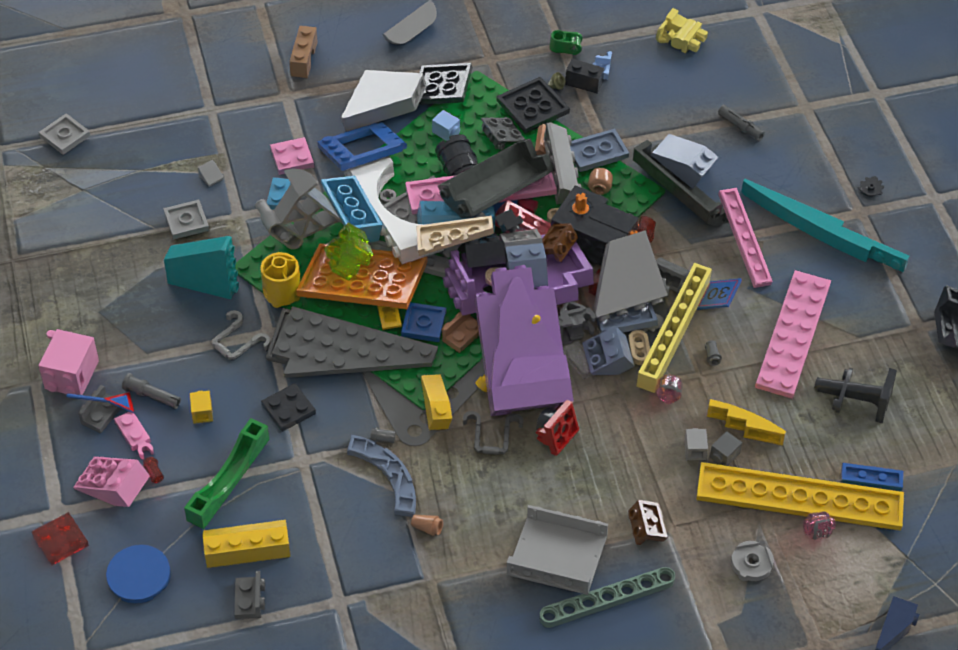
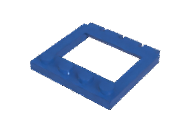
M382 122L378 124L373 123L333 137L327 136L317 141L318 148L341 171L402 152L403 149L407 148V143ZM375 134L387 146L354 156L342 144Z

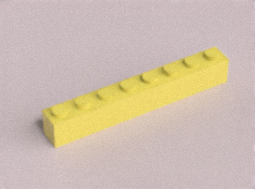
M697 263L693 264L638 372L637 387L653 393L656 392L661 382V377L664 376L710 283L711 268Z

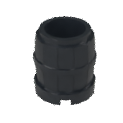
M452 135L449 137L450 140L446 142L442 140L436 146L435 153L438 160L441 161L443 171L447 176L458 175L478 164L476 154L473 152L471 144L465 135Z

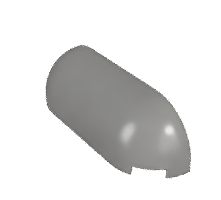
M431 0L426 2L383 34L384 38L395 45L404 44L435 21L437 11L434 3Z

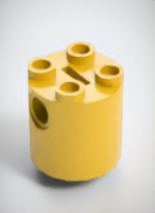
M283 252L267 256L262 261L260 267L264 298L275 308L298 301L300 296H297L296 290L300 284V272L296 258Z

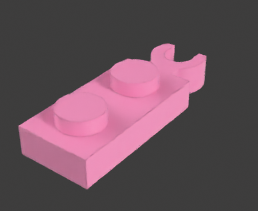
M127 412L114 418L115 424L132 451L138 449L141 459H145L144 451H150L151 455L154 454L153 446L149 444L151 443L150 437L134 413Z

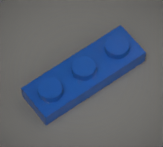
M842 463L841 483L902 492L903 471Z

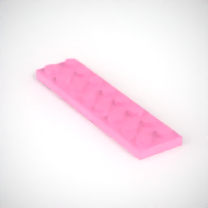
M552 172L499 202L557 194ZM454 176L406 182V191L412 214H417L420 201H444L440 196L438 185Z
M794 271L755 388L793 399L831 280Z

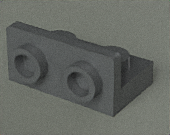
M102 385L91 394L92 397L100 398L112 396L106 393L105 387ZM88 400L79 410L81 424L102 433L121 408L109 402Z
M256 571V577L235 578V619L261 618V610H265V597H261V591H265V578L261 579L260 571Z

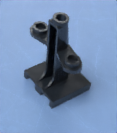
M853 368L844 370L842 377L844 381L817 377L814 386L815 389H818L817 392L839 396V399L835 398L832 410H836V413H840L844 397L866 401L878 407L875 421L883 423L893 392L897 370L889 368L884 386L850 382Z

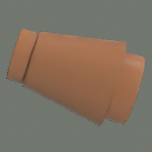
M413 515L411 526L432 536L439 535L443 528V519H440L439 516Z

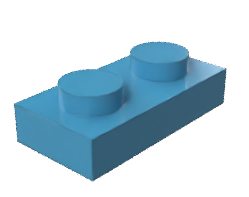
M273 177L267 199V204L271 210L276 208L291 185L289 179Z

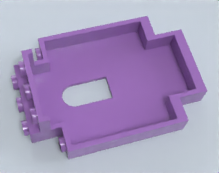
M576 242L562 262H557L553 254H545L548 288H554L556 305L578 300V288L594 284L593 268ZM451 251L450 268L445 269V277H443L444 286L448 288L449 296L454 298L455 308L460 310L462 316L476 313V297H479V294L487 293L483 289L490 286L485 280L486 271L493 267L506 268L505 263L468 268L465 253L461 254L462 261H460L459 251Z

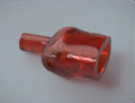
M641 216L639 219L637 232L646 231L650 243L654 239L656 222L647 216Z

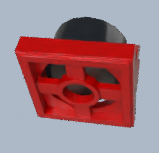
M566 400L563 405L558 406L556 409L545 408L537 420V431L535 432L539 435L537 439L549 446L553 455L557 456L579 431L573 402Z

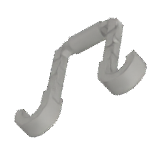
M235 310L228 312L226 318L227 320L237 318V320L212 339V346L224 357H227L228 360H235L260 341H265L263 344L265 351L269 349L271 344L270 337L263 333L255 335L248 343L234 353H231L221 343H218L242 325V314Z

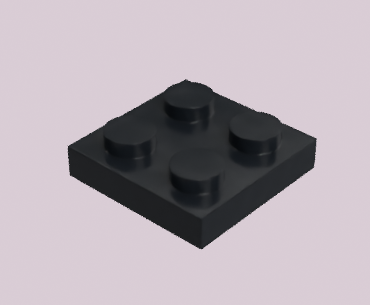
M296 383L261 400L263 408L282 432L316 414V409Z

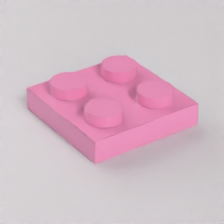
M305 137L270 145L279 175L285 174L284 171L287 169L304 170L314 167Z

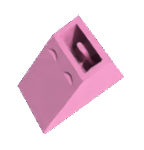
M94 457L73 488L114 506L129 507L150 475L138 460Z

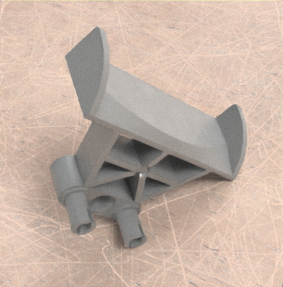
M287 169L284 173L291 182V185L274 211L270 209L264 199L257 201L255 207L261 214V221L268 233L289 249H297L303 244V238L337 222L342 223L332 202L315 188L318 185V181L313 175L301 169ZM304 196H307L308 198H306L301 204L299 200ZM321 208L324 209L323 211H321V212L315 214V213H316L317 211H319Z

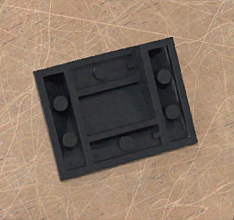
M946 285L934 311L938 342L958 350V289Z

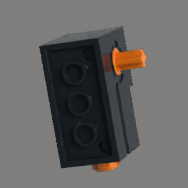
M576 185L551 219V226L553 224L571 223L578 236L576 243L587 260L601 266L606 244L612 240L638 233V217L609 206L607 198Z

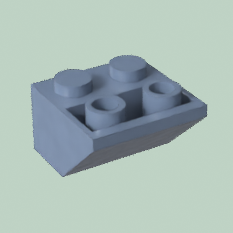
M616 326L582 342L592 375H619L635 367L626 335Z

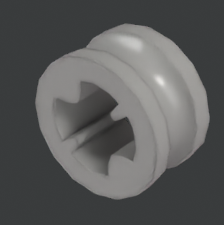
M385 189L380 193L382 205L396 198L395 191L391 189Z

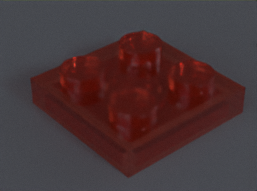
M69 512L31 531L51 566L89 546L87 539Z

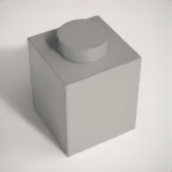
M686 429L684 439L686 460H706L708 452L706 429Z

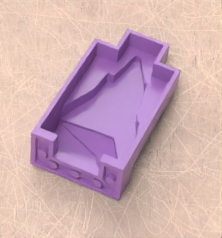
M525 265L516 266L513 270H507V268L495 269V272L491 274L493 295L482 293L475 299L491 416L511 414L512 411L541 407L557 408L563 405L566 400L573 402L567 358L563 353L554 288L540 286L537 287V290H534L531 267L526 268ZM535 315H539L541 320L536 324H532V318Z

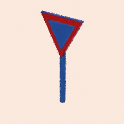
M130 392L107 398L66 394L68 398L109 402L134 413Z

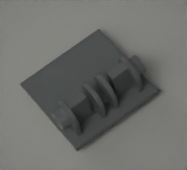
M507 117L481 118L483 122L482 131L493 142L496 149L503 150L506 142L525 140L511 119Z

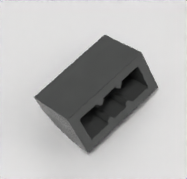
M661 257L658 258L656 262L661 277L666 278V286L679 293L690 271Z

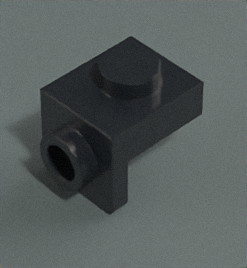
M512 209L495 217L502 233L508 231L513 233L520 229L519 225L523 223L521 216L516 217Z

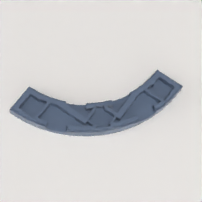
M351 435L347 455L364 459L381 470L389 480L395 494L394 514L413 517L416 511L415 489L412 478L401 460L389 449H384L377 445L375 441Z

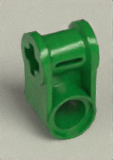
M555 30L551 33L549 48L555 53L577 55L582 51L580 44L583 37L578 32Z

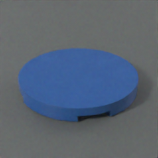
M134 545L121 550L111 559L106 572L110 590L121 598L122 601L128 603H143L152 600L163 589H166L171 576L170 565L166 556L157 548L148 545Z

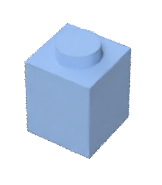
M443 110L432 120V133L448 141L450 136L460 133V119Z

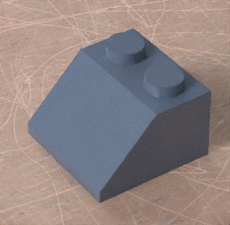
M543 243L505 247V267L507 270H513L514 267L525 265L526 268L531 267L534 288L548 286L547 262Z

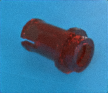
M154 457L144 459L143 467L150 475L151 481L153 483L161 482L164 479V475L158 467V460Z

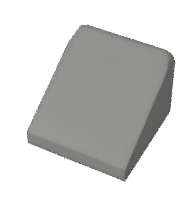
M213 160L198 167L199 177L209 187L224 179V176Z

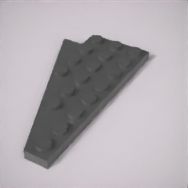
M292 306L272 351V357L288 361L283 374L284 377L291 378L431 367L436 358L438 346Z

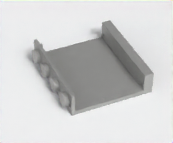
M528 505L527 519L513 557L509 556L507 560V575L588 595L607 539L608 524Z

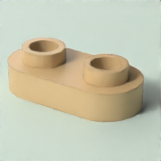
M634 330L629 335V348L634 363L642 365L650 351L649 339L644 331Z

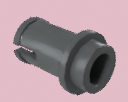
M716 341L706 342L704 346L707 352V362L712 366L720 364L722 356L718 352Z
M378 427L376 429L372 428L370 440L394 443L396 431L378 429Z

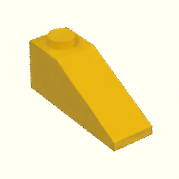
M441 375L421 376L429 430L449 429L452 413Z

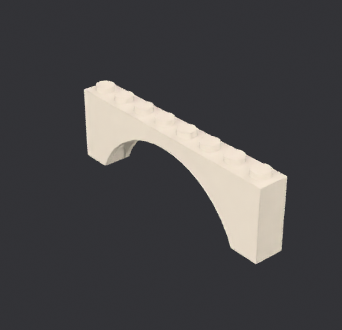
M390 156L347 169L345 177L356 176L383 224L380 235H384L387 246H391L394 257L398 258L401 264L444 251V249L419 256L416 226L421 224L402 220L387 211L379 200L380 192L388 180L394 176L393 161Z

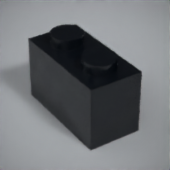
M571 59L566 69L565 85L598 94L603 84L604 67Z

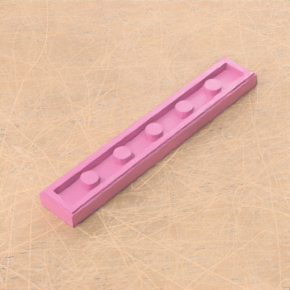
M737 188L720 190L718 193L753 287L771 285L773 282Z

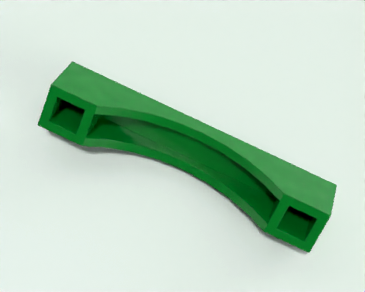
M252 418L249 419L239 433L237 441L220 471L204 488L195 492L184 507L187 522L205 529L270 440L267 425Z

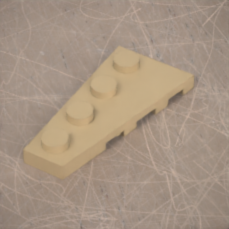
M492 216L416 226L419 256L494 234Z

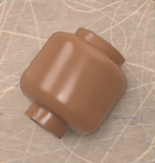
M597 168L591 171L588 181L589 189L598 195L608 193L612 187V173L605 168Z

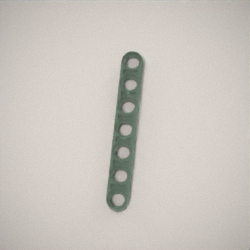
M662 567L590 591L588 595L581 594L545 606L540 611V623L547 628L555 627L668 589L674 584L675 572L671 568ZM667 574L671 577V580L667 582L662 581L660 576ZM647 580L652 583V586L644 588L641 582ZM630 587L633 592L627 595L621 589ZM609 593L614 598L611 601H605L602 595ZM591 600L594 605L589 608L585 607L583 601ZM570 606L575 611L572 614H566L563 608ZM552 613L555 618L548 621L544 619L543 615Z

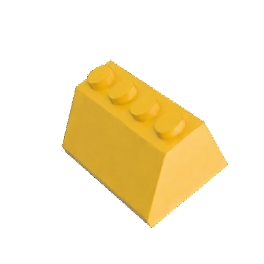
M286 520L203 531L207 568L290 557Z

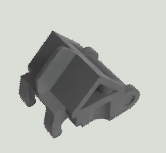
M573 301L564 304L558 316L562 346L569 345L576 340H581L584 337L582 330L586 329L590 335L594 334V327L590 323L589 318L591 322H595L596 315L590 307L585 308V306Z

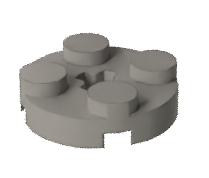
M756 541L740 543L736 550H734L731 558V566L742 581H759L767 578L771 573L774 563L773 554L766 546L764 548ZM749 558H752L754 561L757 560L755 564H750L748 561Z

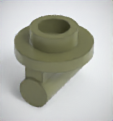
M556 72L552 75L548 85L552 89H563L565 78L560 72Z

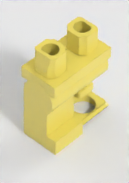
M672 8L665 21L657 30L656 40L659 43H668L671 40V46L676 49H682L681 52L684 53L688 50L697 52L701 42H705L708 32L701 29L702 23L698 21L696 23L692 19H687L679 15L678 10Z

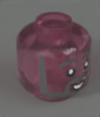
M672 374L660 377L657 385V397L666 404L679 401L682 395V380Z
M825 511L809 513L806 519L803 520L805 534L814 540L829 538L836 527L834 518L830 517Z

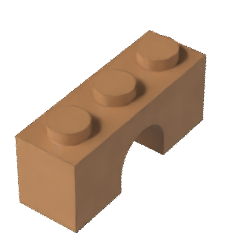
M299 26L290 58L291 76L308 78L311 68V54L315 53L317 46V27Z

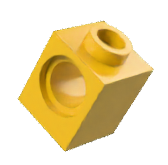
M210 391L190 393L193 424L212 422L213 414Z

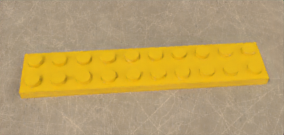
M701 462L696 497V500L830 519L901 531L903 526L904 492Z

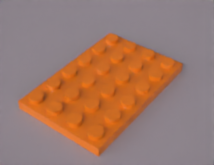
M320 243L296 290L297 296L408 309L427 265L428 257L401 264L400 260L394 257L392 251Z

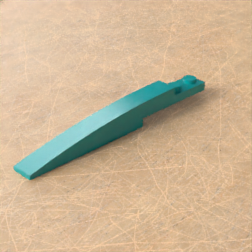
M743 180L741 190L743 195L801 231L864 262L871 258L901 272H904L906 269L909 255L844 228V221L750 180Z

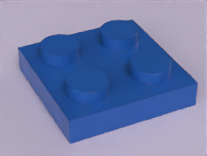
M410 303L406 311L401 336L440 342L446 308Z

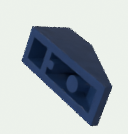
M893 596L875 650H889L909 633L911 625L916 626L920 615L916 613L917 604Z

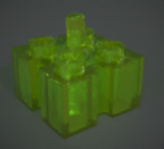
M349 222L340 230L339 237L337 239L333 238L324 248L327 258L330 259L331 271L348 281L359 272L360 264L368 266L373 256L372 249L368 245L366 233Z

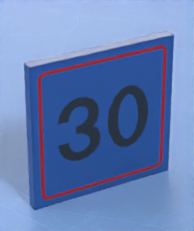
M742 279L710 281L697 310L729 307Z

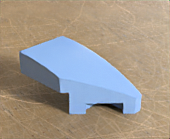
M611 51L607 52L606 56H595V62L593 63V65L604 67L603 79L607 80L612 56Z

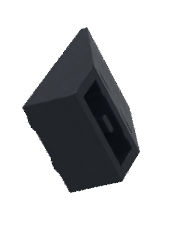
M495 232L494 234L463 243L468 268L506 263L504 241Z

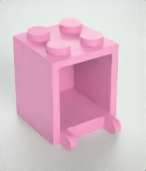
M59 329L47 331V337L52 340L38 365L44 388L51 392L83 395L99 362L94 337Z

